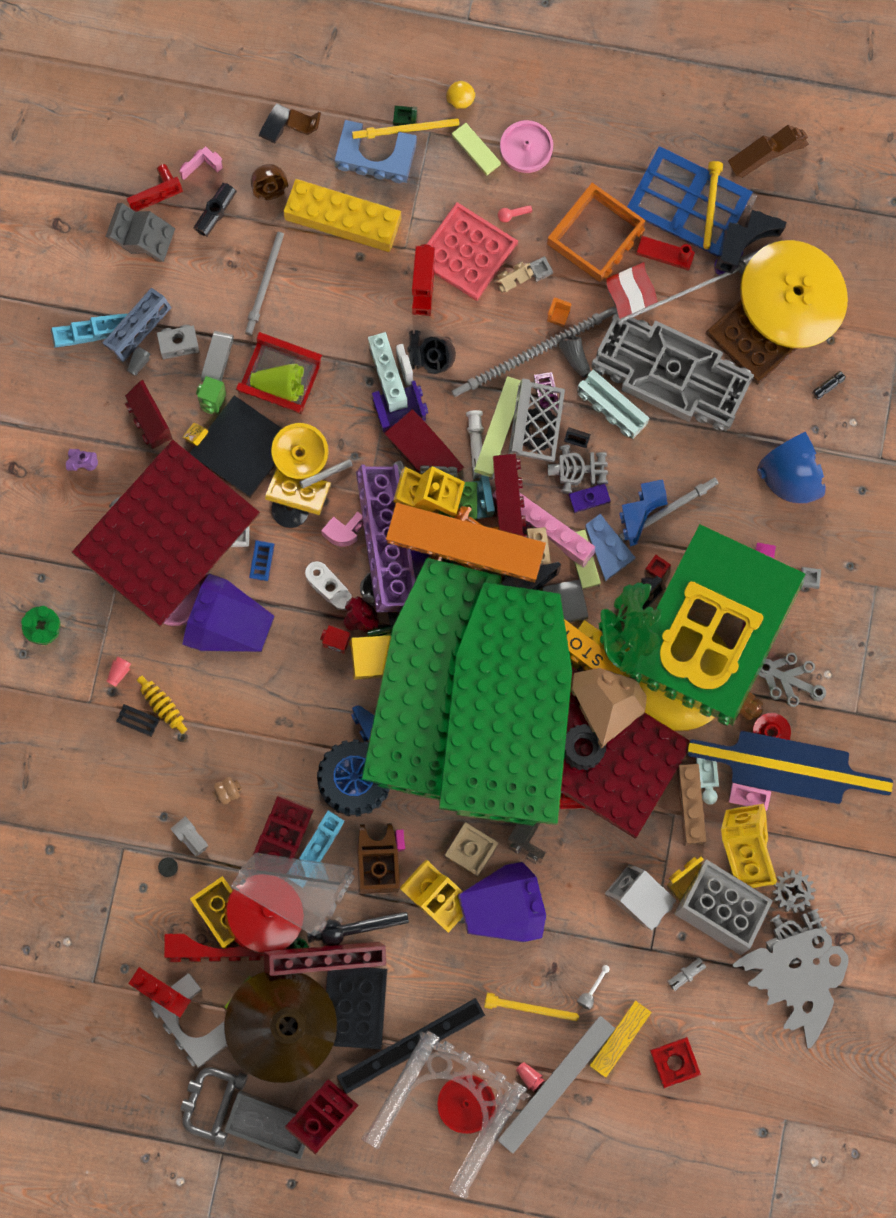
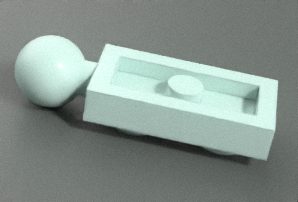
M696 758V764H699L701 788H705L702 800L708 805L714 804L717 801L718 795L713 790V787H719L717 762Z

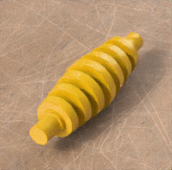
M143 675L137 679L138 683L142 686L140 691L142 694L147 693L144 697L146 701L150 700L148 703L150 707L154 706L153 711L155 713L159 712L158 716L160 718L165 717L163 721L166 724L170 723L169 726L172 729L177 728L181 734H184L188 729L183 724V716L177 717L180 712L178 709H175L176 705L174 703H170L172 699L169 696L165 697L166 693L164 691L160 692L161 689L158 686L154 687L155 683L153 681L149 682Z

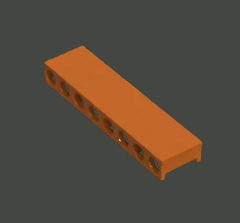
M400 503L395 505L386 537L388 544L533 583L537 579L546 542Z

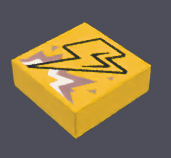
M193 423L183 438L187 442L198 446L207 435L208 430Z

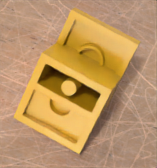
M433 466L422 475L404 467L400 474L393 502L430 512L438 509L453 517L457 514L465 482Z
M425 860L400 887V890L448 933L463 917L458 894L463 891L447 876L441 874L428 860Z

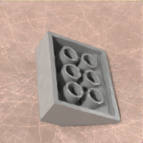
M706 859L682 897L674 914L739 955H742L751 948L773 900Z

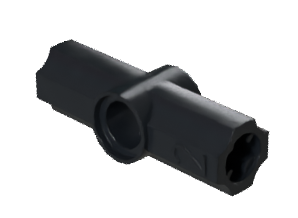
M222 183L214 197L207 202L206 209L193 227L198 234L208 237L216 223L223 218L224 211L237 193L231 185ZM212 208H219L217 212L211 211Z

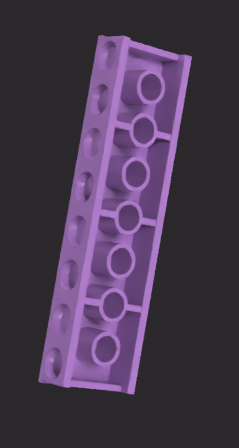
M361 465L356 471L376 612H400L415 583L411 550L388 544L386 540L396 505L393 499L399 482L398 465H393V467H365V465Z

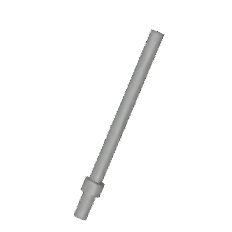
M277 232L253 309L249 312L247 318L249 321L245 334L252 336L255 324L258 323L260 318V308L284 237L282 232Z
M714 477L704 484L697 485L693 491L649 516L643 529L697 496L701 497L706 494L707 490L719 484L717 479ZM621 533L619 535V538L622 541L625 540L624 533Z

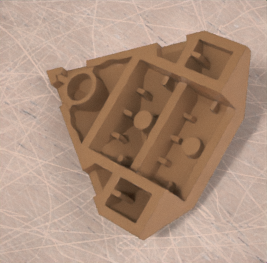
M601 668L574 673L571 692L581 705L579 707L592 732L596 733L599 739L598 744L601 748L627 728L636 718L644 714L647 696L635 679Z

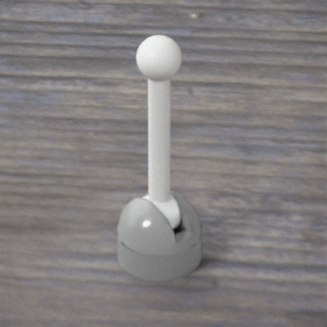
M604 965L602 967V972L590 992L583 993L576 1002L587 1010L592 1008L594 1004L592 994L605 973L609 972V966Z

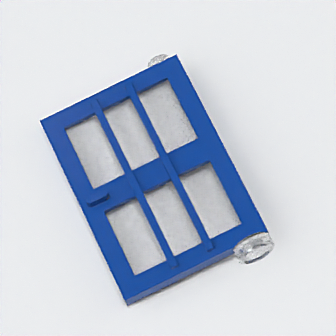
M660 146L657 150L653 149L649 157L651 162L627 208L646 220V222L718 257L725 229L730 222L738 223L744 210L751 211L758 195L719 175L711 246L709 249H704L703 242L711 178L709 171Z

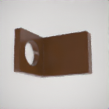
M291 109L289 111L287 127L309 135L318 129L321 112L308 116Z

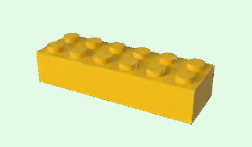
M295 179L284 209V218L286 221L390 252L401 222V211Z

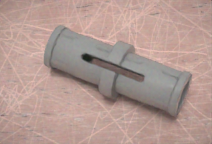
M698 957L697 960L686 968H681L680 973L667 981L668 984L673 985L671 988L676 991L687 981L691 982L693 980L692 977L705 969V964H701L703 961Z

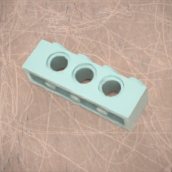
M386 332L368 337L369 349L389 412L407 408V397Z

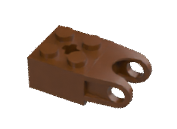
M387 823L385 837L380 841L370 839L365 829V824H360L357 851L359 894L399 892L398 849L392 823ZM376 868H379V870L383 873H381V875H377L376 873H374V871L376 870Z

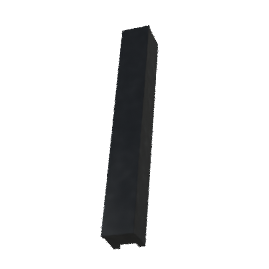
M474 998L337 1075V1078L345 1093L348 1094L486 1015L477 999Z

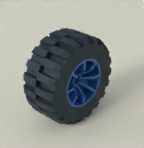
M353 739V742L342 741V744L332 746V750L327 751L323 755V760L319 763L317 784L320 794L329 807L331 806L337 813L341 812L345 816L356 815V817L362 816L361 814L365 813L370 814L375 808L378 809L388 797L390 789L378 787V783L361 780L369 742L364 741L363 743Z

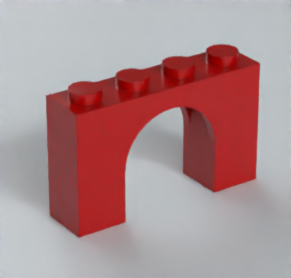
M428 244L416 246L412 315L431 316L435 274V247H431Z

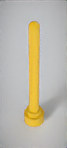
M710 161L708 163V171L711 178L703 242L704 249H709L711 246L718 176L723 171V163L719 161Z
M486 993L484 1008L487 1009L498 1006L572 1021L579 1019L577 1013L499 999L494 993Z

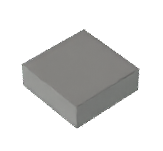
M545 256L531 262L528 266L533 271L536 282L553 274V270Z
M802 567L801 572L806 573L802 587L819 589L821 569Z

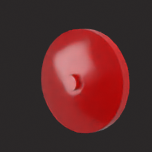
M259 874L246 878L232 890L225 906V920L231 936L240 946L253 953L264 954V951L283 950L294 942L302 929L304 911L298 893L288 882L274 875Z

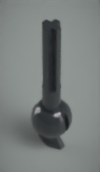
M407 912L344 925H341L335 919H329L320 925L318 931L307 932V940L309 944L314 941H322L325 946L339 945L345 936L409 923Z

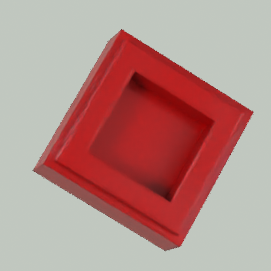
M655 554L644 571L653 577L658 576L662 579L671 567V564Z

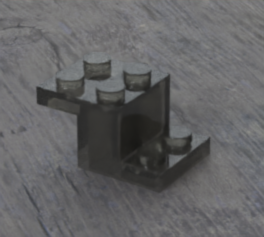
M517 823L508 838V849L516 854L523 853L526 855L525 859L533 864L537 862L541 864L546 852L530 843L540 823L535 825Z

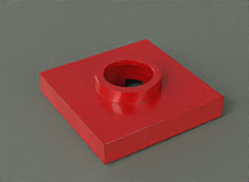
M688 1037L649 1050L663 1089L701 1075ZM676 1055L682 1060L680 1069L671 1070L667 1062L671 1056Z

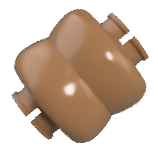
M227 777L223 781L214 784L215 791H212V794L217 803L220 801L223 805H227L232 800L240 797L239 791H242V788L237 779L234 781L231 777Z

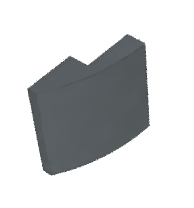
M580 579L542 587L545 592L560 594L563 615L566 621L574 622L588 619Z

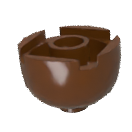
M265 164L258 167L253 172L250 180L253 195L258 199L260 197L265 198V200L276 199L285 193L284 189L289 186L284 171L274 164Z

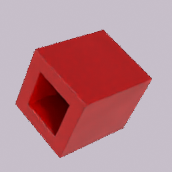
M328 625L327 630H323L320 640L323 647L345 654L351 633Z

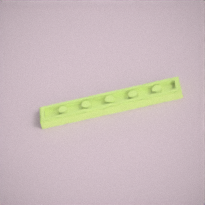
M508 376L506 378L474 469L475 473L493 477V456L501 454L514 417L518 385L521 380Z

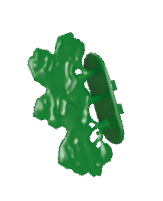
M637 582L633 586L631 584L624 586L622 594L614 601L615 609H619L618 616L609 609H602L600 613L601 622L598 625L603 633V636L600 637V643L604 645L605 653L609 660L616 667L620 668V671L626 672L627 675L637 668L641 656L652 655L660 642L658 633L651 631V628L658 622L662 609L653 610L652 607H647L645 610L642 609L651 590V585L647 583ZM627 606V611L622 617H620L623 614V609ZM620 621H623L625 624L624 630H622Z

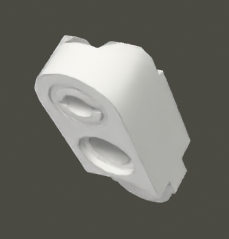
M318 561L310 563L305 571L309 585L338 610H346V602L352 598L348 589L325 564ZM318 570L320 575L314 576L313 571ZM329 584H333L336 587L332 592H328L325 588Z

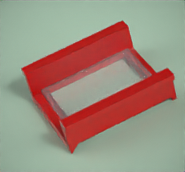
M259 332L256 338L257 345L242 382H238L236 390L239 393H245L302 414L320 369L322 354ZM288 364H298L304 368V374L301 377L304 393L303 396H299L297 401L280 398L253 388L250 385L251 374L260 370Z

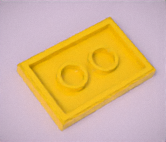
M276 468L265 495V500L320 515L331 487V482L321 480L302 488L300 486V481L302 480L289 478Z

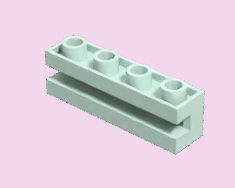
M592 370L585 381L582 380L578 385L577 392L580 398L584 401L588 400L592 404L593 409L598 413L602 412L610 424H616L624 436L634 439L648 424L649 417L596 371Z

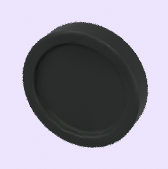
M167 857L159 862L158 870L162 876L172 877L178 871V864L173 858Z

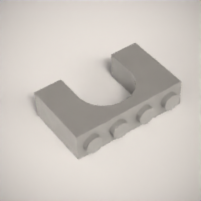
M189 973L171 986V988L190 1000L202 991ZM155 1001L151 1002L153 1008L150 1010L157 1019L159 1017L163 1019L165 1023L162 1026L169 1035L171 1033L174 1034L177 1038L174 1042L181 1051L183 1049L186 1050L189 1054L186 1058L193 1067L197 1065L200 1068L227 1047L224 1022L203 1037H189L182 1031L178 1016Z

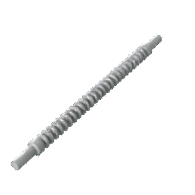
M613 306L600 314L595 313L592 315V318L588 317L587 321L583 320V323L578 322V325L574 324L573 328L565 329L564 333L560 332V335L555 334L554 338L550 337V340L542 341L541 345L536 344V347L532 346L531 350L523 351L522 355L513 356L512 360L509 358L508 362H503L504 364L499 363L498 367L490 368L489 372L485 371V374L480 373L479 377L476 375L475 379L470 378L467 380V383L452 390V395L457 397L470 389L475 390L478 388V385L482 386L483 382L486 384L487 380L491 381V378L496 379L497 375L505 374L506 370L510 371V368L515 369V366L519 367L520 363L528 362L529 358H534L533 356L538 357L539 353L547 352L548 348L551 350L552 346L557 347V344H560L565 338L570 339L571 336H576L575 334L580 335L581 331L584 333L585 329L589 330V327L593 328L594 325L601 324L602 320L617 313L616 307Z

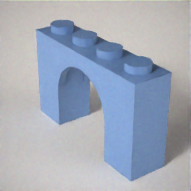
M345 120L335 157V167L341 171L350 170L359 175L368 174L377 179L386 178L395 183H407L417 144V136L399 132L392 155L383 161L374 162L366 159L360 153L359 147L362 138L352 139L351 133L363 130V124Z

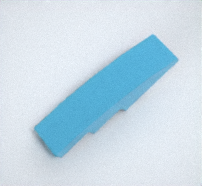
M127 313L91 317L89 321L72 322L70 326L52 327L51 334L54 348L106 339L127 316Z

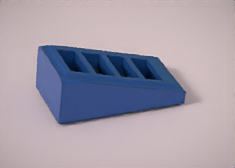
M255 541L249 578L268 581L275 543ZM259 547L270 549L269 552L260 551ZM258 554L268 556V560L257 558ZM256 562L266 563L267 567L256 566ZM256 569L266 572L265 575L254 573V571Z

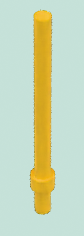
M459 119L377 129L369 127L365 130L353 131L351 134L352 139L365 137L372 139L375 136L397 134L399 132L405 133L459 126Z

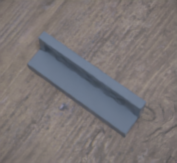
M151 288L103 341L104 346L114 352L121 362H124L172 308L166 298Z

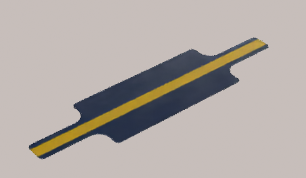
M746 731L740 732L739 740L733 746L695 739L690 740L689 756L728 764L733 771L732 782L739 785L835 804L842 802V796L848 789H857L887 796L891 795L893 780L891 778L853 771L849 766V753L847 751Z

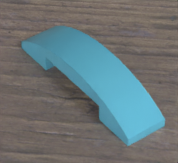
M328 810L287 877L304 887L332 845L345 821Z

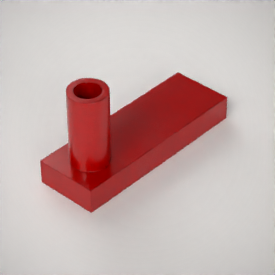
M162 164L157 168L163 183L126 198L130 209L138 212L183 192L178 177H172L166 164Z
M646 236L641 237L636 255L687 271L690 270L695 254L688 244L678 247Z

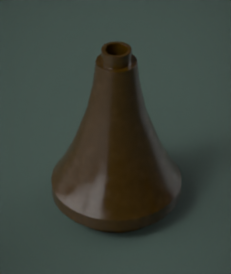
M262 972L251 977L232 996L224 1019L226 1044L235 1061L252 1076L273 1083L293 1082L313 1073L323 1064L331 1052L337 1032L336 1013L329 995L318 982L303 973L270 976L266 972ZM284 1017H289L291 1019L287 1022L284 1019ZM279 1023L284 1026L281 1030L279 1029Z

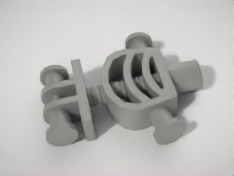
M563 445L559 447L563 454L559 457V464H548V476L560 475V484H564L561 493H572L571 485L577 486L580 484L585 472H590L591 485H595V476H599L598 485L608 484V480H606L608 470H604V467L608 466V463L605 462V457L607 456L605 452L596 453L598 462H594V452H590V465H585L578 453H570V445ZM575 460H577V461L579 462L580 466H579V465H578V466L576 465ZM569 473H573L571 479H567ZM576 473H581L580 477L574 480Z
M817 908L807 913L808 915L810 914L813 920L811 923L806 913L801 915L806 926L804 928L790 920L783 923L779 918L780 914L769 920L776 926V929L773 930L776 938L765 942L770 953L773 952L775 942L812 930V925L814 924L823 930L827 929L826 926L822 927L820 923L823 921V918H820L817 912L819 909ZM787 925H792L797 931L794 932ZM781 928L785 929L789 934L787 935ZM817 936L812 940L814 945L819 943ZM796 957L789 965L800 963L801 961Z

